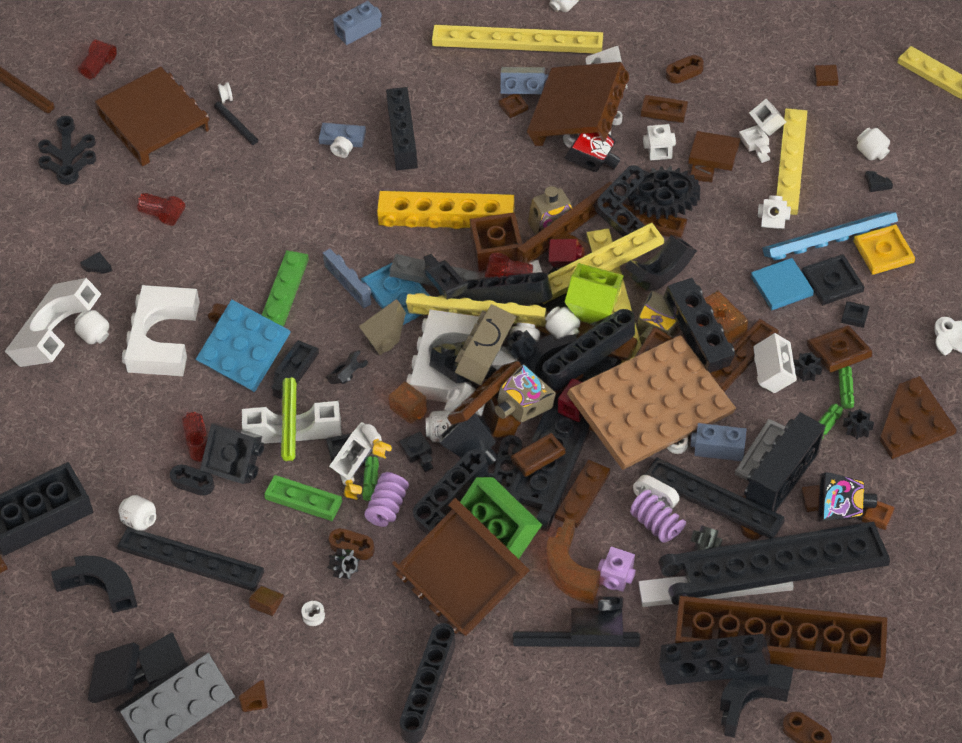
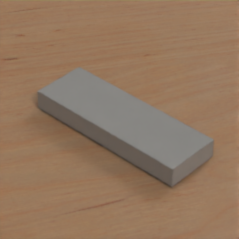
M768 419L735 470V475L747 480L750 471L753 468L757 469L759 467L763 454L766 451H771L775 438L778 435L782 436L784 434L785 426Z

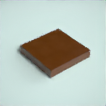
M697 131L688 163L732 171L740 145V138Z
M849 325L807 341L810 351L817 358H821L820 362L830 373L872 357V350Z

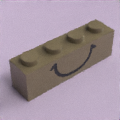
M493 304L490 305L487 312L483 310L455 362L459 363L455 373L481 385L517 316Z

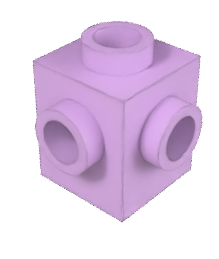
M611 547L606 560L601 559L597 569V573L600 574L599 584L604 585L608 589L623 592L626 584H631L636 570L633 569L635 554Z

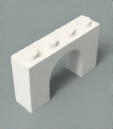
M87 278L54 284L5 352L20 367L53 362L64 347V343L51 330L71 314L90 311L101 293Z
M142 285L141 293L136 296V313L133 312L131 317L132 330L127 333V350L124 349L122 353V363L126 364L127 372L183 376L187 361L185 345L155 342L149 339L146 334L151 326L162 320L180 319L196 321L200 303L197 289Z
M437 310L429 311L428 318H424L422 323L423 336H419L417 341L418 355H414L412 359L413 373L408 374L406 386L410 388L411 397L447 402V394L452 388L465 383L471 385V381L456 384L429 366L431 349L436 345H454L457 342L466 341L479 316Z

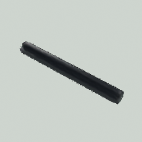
M571 631L513 632V645L530 647H638L640 645L639 632H623V643H571Z

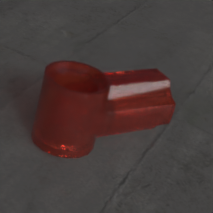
M97 39L93 40L89 47V54L78 67L79 73L84 78L90 80L95 78L106 63L111 64L112 60L115 59L117 54L116 46Z
M148 193L140 195L137 205L139 212L156 216L162 223L170 226L176 224L186 208L185 203L178 197L169 196L168 199Z
M502 253L490 254L484 276L489 278L533 273V265L510 260L508 256Z
M190 412L182 418L186 444L191 459L202 462L208 439L202 414Z

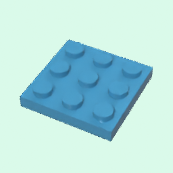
M231 299L196 360L255 392L291 332L287 328Z

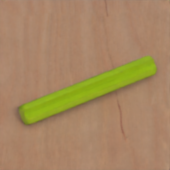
M292 377L283 380L281 456L284 461H293L295 459L297 383L295 378Z

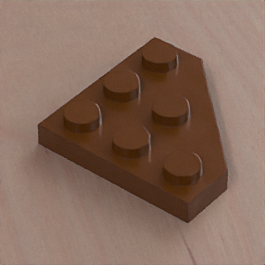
M921 376L899 384L880 437V442L891 459L955 435L957 429Z

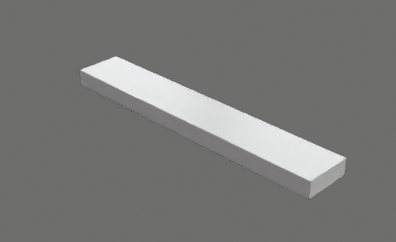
M686 576L639 581L642 607L672 604L668 589L675 583H688ZM793 582L698 598L720 599L793 590Z

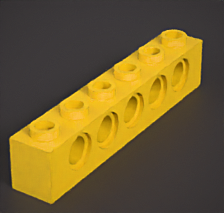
M380 191L377 209L378 224L387 227L470 228V219L514 212V195Z

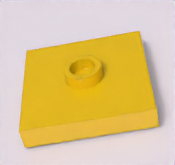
M896 224L854 236L853 242L872 275L915 262V256Z

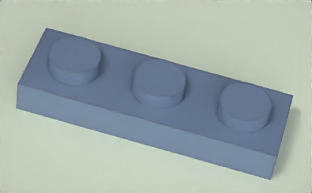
M331 249L323 252L324 266L363 309L371 305L370 295L372 292L370 287L358 279L356 272L345 265L343 258L339 254L336 255Z

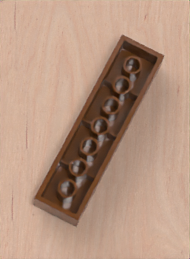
M680 596L675 643L764 634L770 653V664L784 665L800 670L882 678L886 663L888 617Z

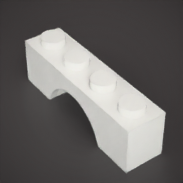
M338 401L314 403L309 411L296 415V441L327 439L342 435ZM267 407L242 409V429L261 435V442L264 444L279 443L282 436V416L272 413Z

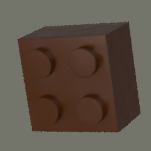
M515 212L470 219V234L478 271L515 266L517 263V248L522 245Z

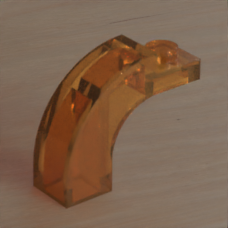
M565 518L563 527H558L555 538L548 537L547 567L550 577L555 585L569 597L581 602L594 604L600 586V571L582 567L576 564L569 556L568 552L575 534V521Z

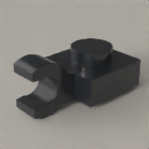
M360 350L351 352L345 362H340L326 376L330 384L347 383L352 379L353 372L367 365V360L357 362V356L361 353Z
M421 431L399 441V445L410 463L418 461L424 472L433 469L431 464L433 460L430 456L432 448Z

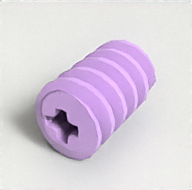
M390 472L382 473L368 503V508L365 511L366 519L372 524L381 527L387 526L388 522H394L396 520L395 514L399 512V506L402 505V498L406 495L405 490L409 487L408 481Z
M645 490L634 500L631 506V515L637 518L641 524H644L645 528L651 530L653 535L658 536L661 542L664 543L674 539L684 529L686 521L682 519L677 522L679 515L677 513L671 515L672 509L670 507L664 509L665 503L663 501L657 503L658 496L652 495L649 497L651 490Z

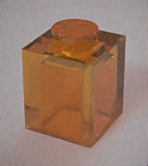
M406 381L389 395L390 409L410 424L416 419H421L427 411L426 396Z

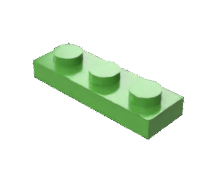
M274 475L264 494L266 500L333 521L342 504L341 496Z

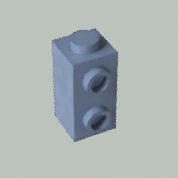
M366 1L333 19L335 34L348 45L380 28L381 12L376 6L374 7L369 1Z
M502 67L501 94H542L549 74H545V67Z
M698 423L697 433L692 432L691 447H695V456L742 461L747 429Z

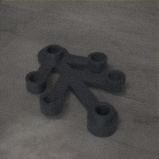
M61 116L57 119L56 125L58 131L62 134V150L52 145L47 139L41 140L38 143V147L41 153H49L63 161V165L60 166L53 162L50 156H42L38 162L41 169H49L56 173L57 180L61 184L69 185L78 180V172L83 167L96 162L95 152L88 150L83 153L81 159L72 165V160L86 148L94 147L96 141L93 135L87 134L71 149V133L75 129L74 120L70 116Z

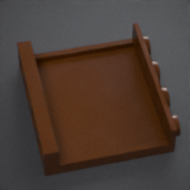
M622 62L551 68L527 130L534 145L543 146L547 136L596 132L599 134L602 142H606L614 117L617 114L620 100L623 98L624 89L629 81V73L625 70Z
M161 66L95 101L98 116L142 166L150 163L149 153L199 126H202L206 132L209 131L208 122L210 120L206 111L200 110L193 97L190 98L183 86L178 85L170 72L167 73Z
M455 498L449 504L452 510L399 564L396 561H393L392 564L398 569L395 574L404 583L409 580L414 585L411 590L421 600L426 597L431 602L428 607L438 617L443 614L448 619L446 623L453 627L455 634L460 631L466 636L530 570Z

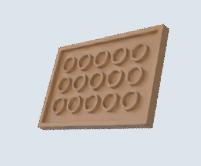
M681 335L570 388L567 393L622 470L692 435V432H697L698 423L713 424L731 415L736 410V407L709 371L705 369V366Z

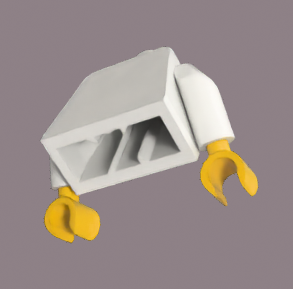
M361 422L329 466L340 474L343 484L346 485L344 496L357 500V494L360 495L362 493V487L353 484L355 481L353 475L372 451L374 455L385 459V451H391L392 449L391 445L382 442L380 434L370 424Z

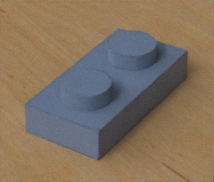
M322 123L319 144L332 145L336 137L342 136L348 139L353 147H363L366 127Z

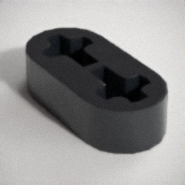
M183 464L174 466L170 471L171 483L176 488L200 496L208 495L214 490V481L210 473ZM182 474H185V476H186V477H181L180 479H177V476H181ZM207 481V484H203L202 487L199 486V483Z

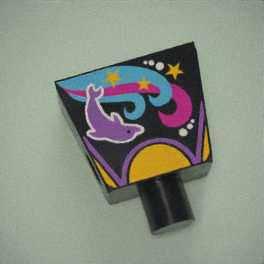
M829 472L820 474L818 521L862 517L863 508H876L877 494L864 493V481Z

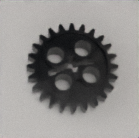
M660 166L657 171L654 168H651V172L644 170L643 181L628 197L629 205L633 206L634 211L639 210L640 215L647 213L648 218L656 215V219L664 215L665 219H668L669 215L677 218V213L685 215V209L692 211V206H697L701 193L699 180L694 179V174L688 175V171L681 173L680 168L674 171L672 166L664 170Z

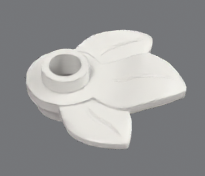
M949 317L939 318L934 325L937 336L935 343L938 350L944 356L948 355L952 349L962 353V321H954Z

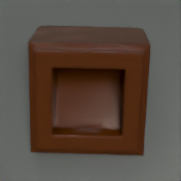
M261 586L249 598L250 608L273 616L283 600L284 594Z
M264 680L257 682L239 696L243 712L267 709L268 702Z

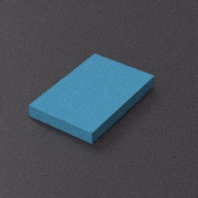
M392 263L361 278V282H365L370 287L371 296L382 309L396 299L399 301L406 312L403 325L422 315L408 312L406 304L407 295H415L417 293L430 295L418 282L389 276Z

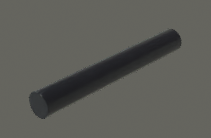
M220 101L215 103L214 108L251 145L258 143V138Z

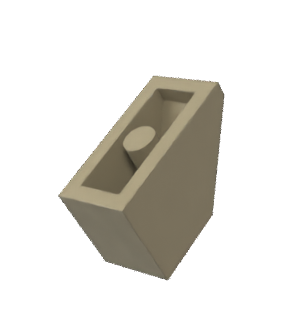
M397 299L359 326L379 355L390 351L400 340L406 312Z

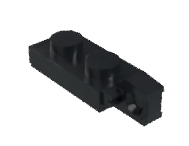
M432 254L423 257L425 260L424 272L447 300L468 291L464 280L446 260L438 262Z
M297 340L274 372V384L271 387L273 391L272 396L279 399L282 398L283 380L285 378H295V382L298 384L318 356L319 348Z

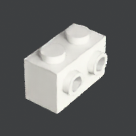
M774 333L753 346L759 385L776 393L796 381L791 343Z

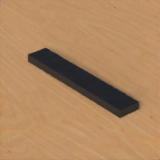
M656 457L644 474L672 487L680 497L769 539L776 536L785 522L784 516Z
M127 527L117 545L120 551L255 592L264 573L263 567L142 530H135L131 527Z

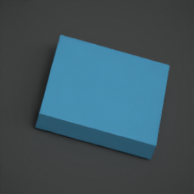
M793 258L751 272V279L771 310L813 296L814 290Z

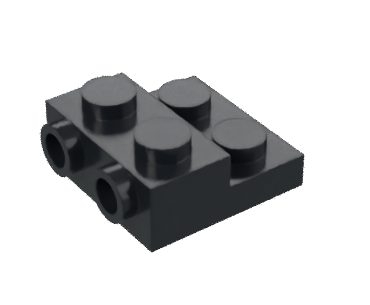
M465 341L457 342L454 345H436L431 349L429 366L456 384L471 381L455 373L459 364L455 360ZM491 366L485 379H488L496 371V368Z
M212 423L200 470L241 484L251 483V480L257 477L259 467L255 465L257 456L260 457L264 451L265 445L261 442L262 436L242 429L236 430Z

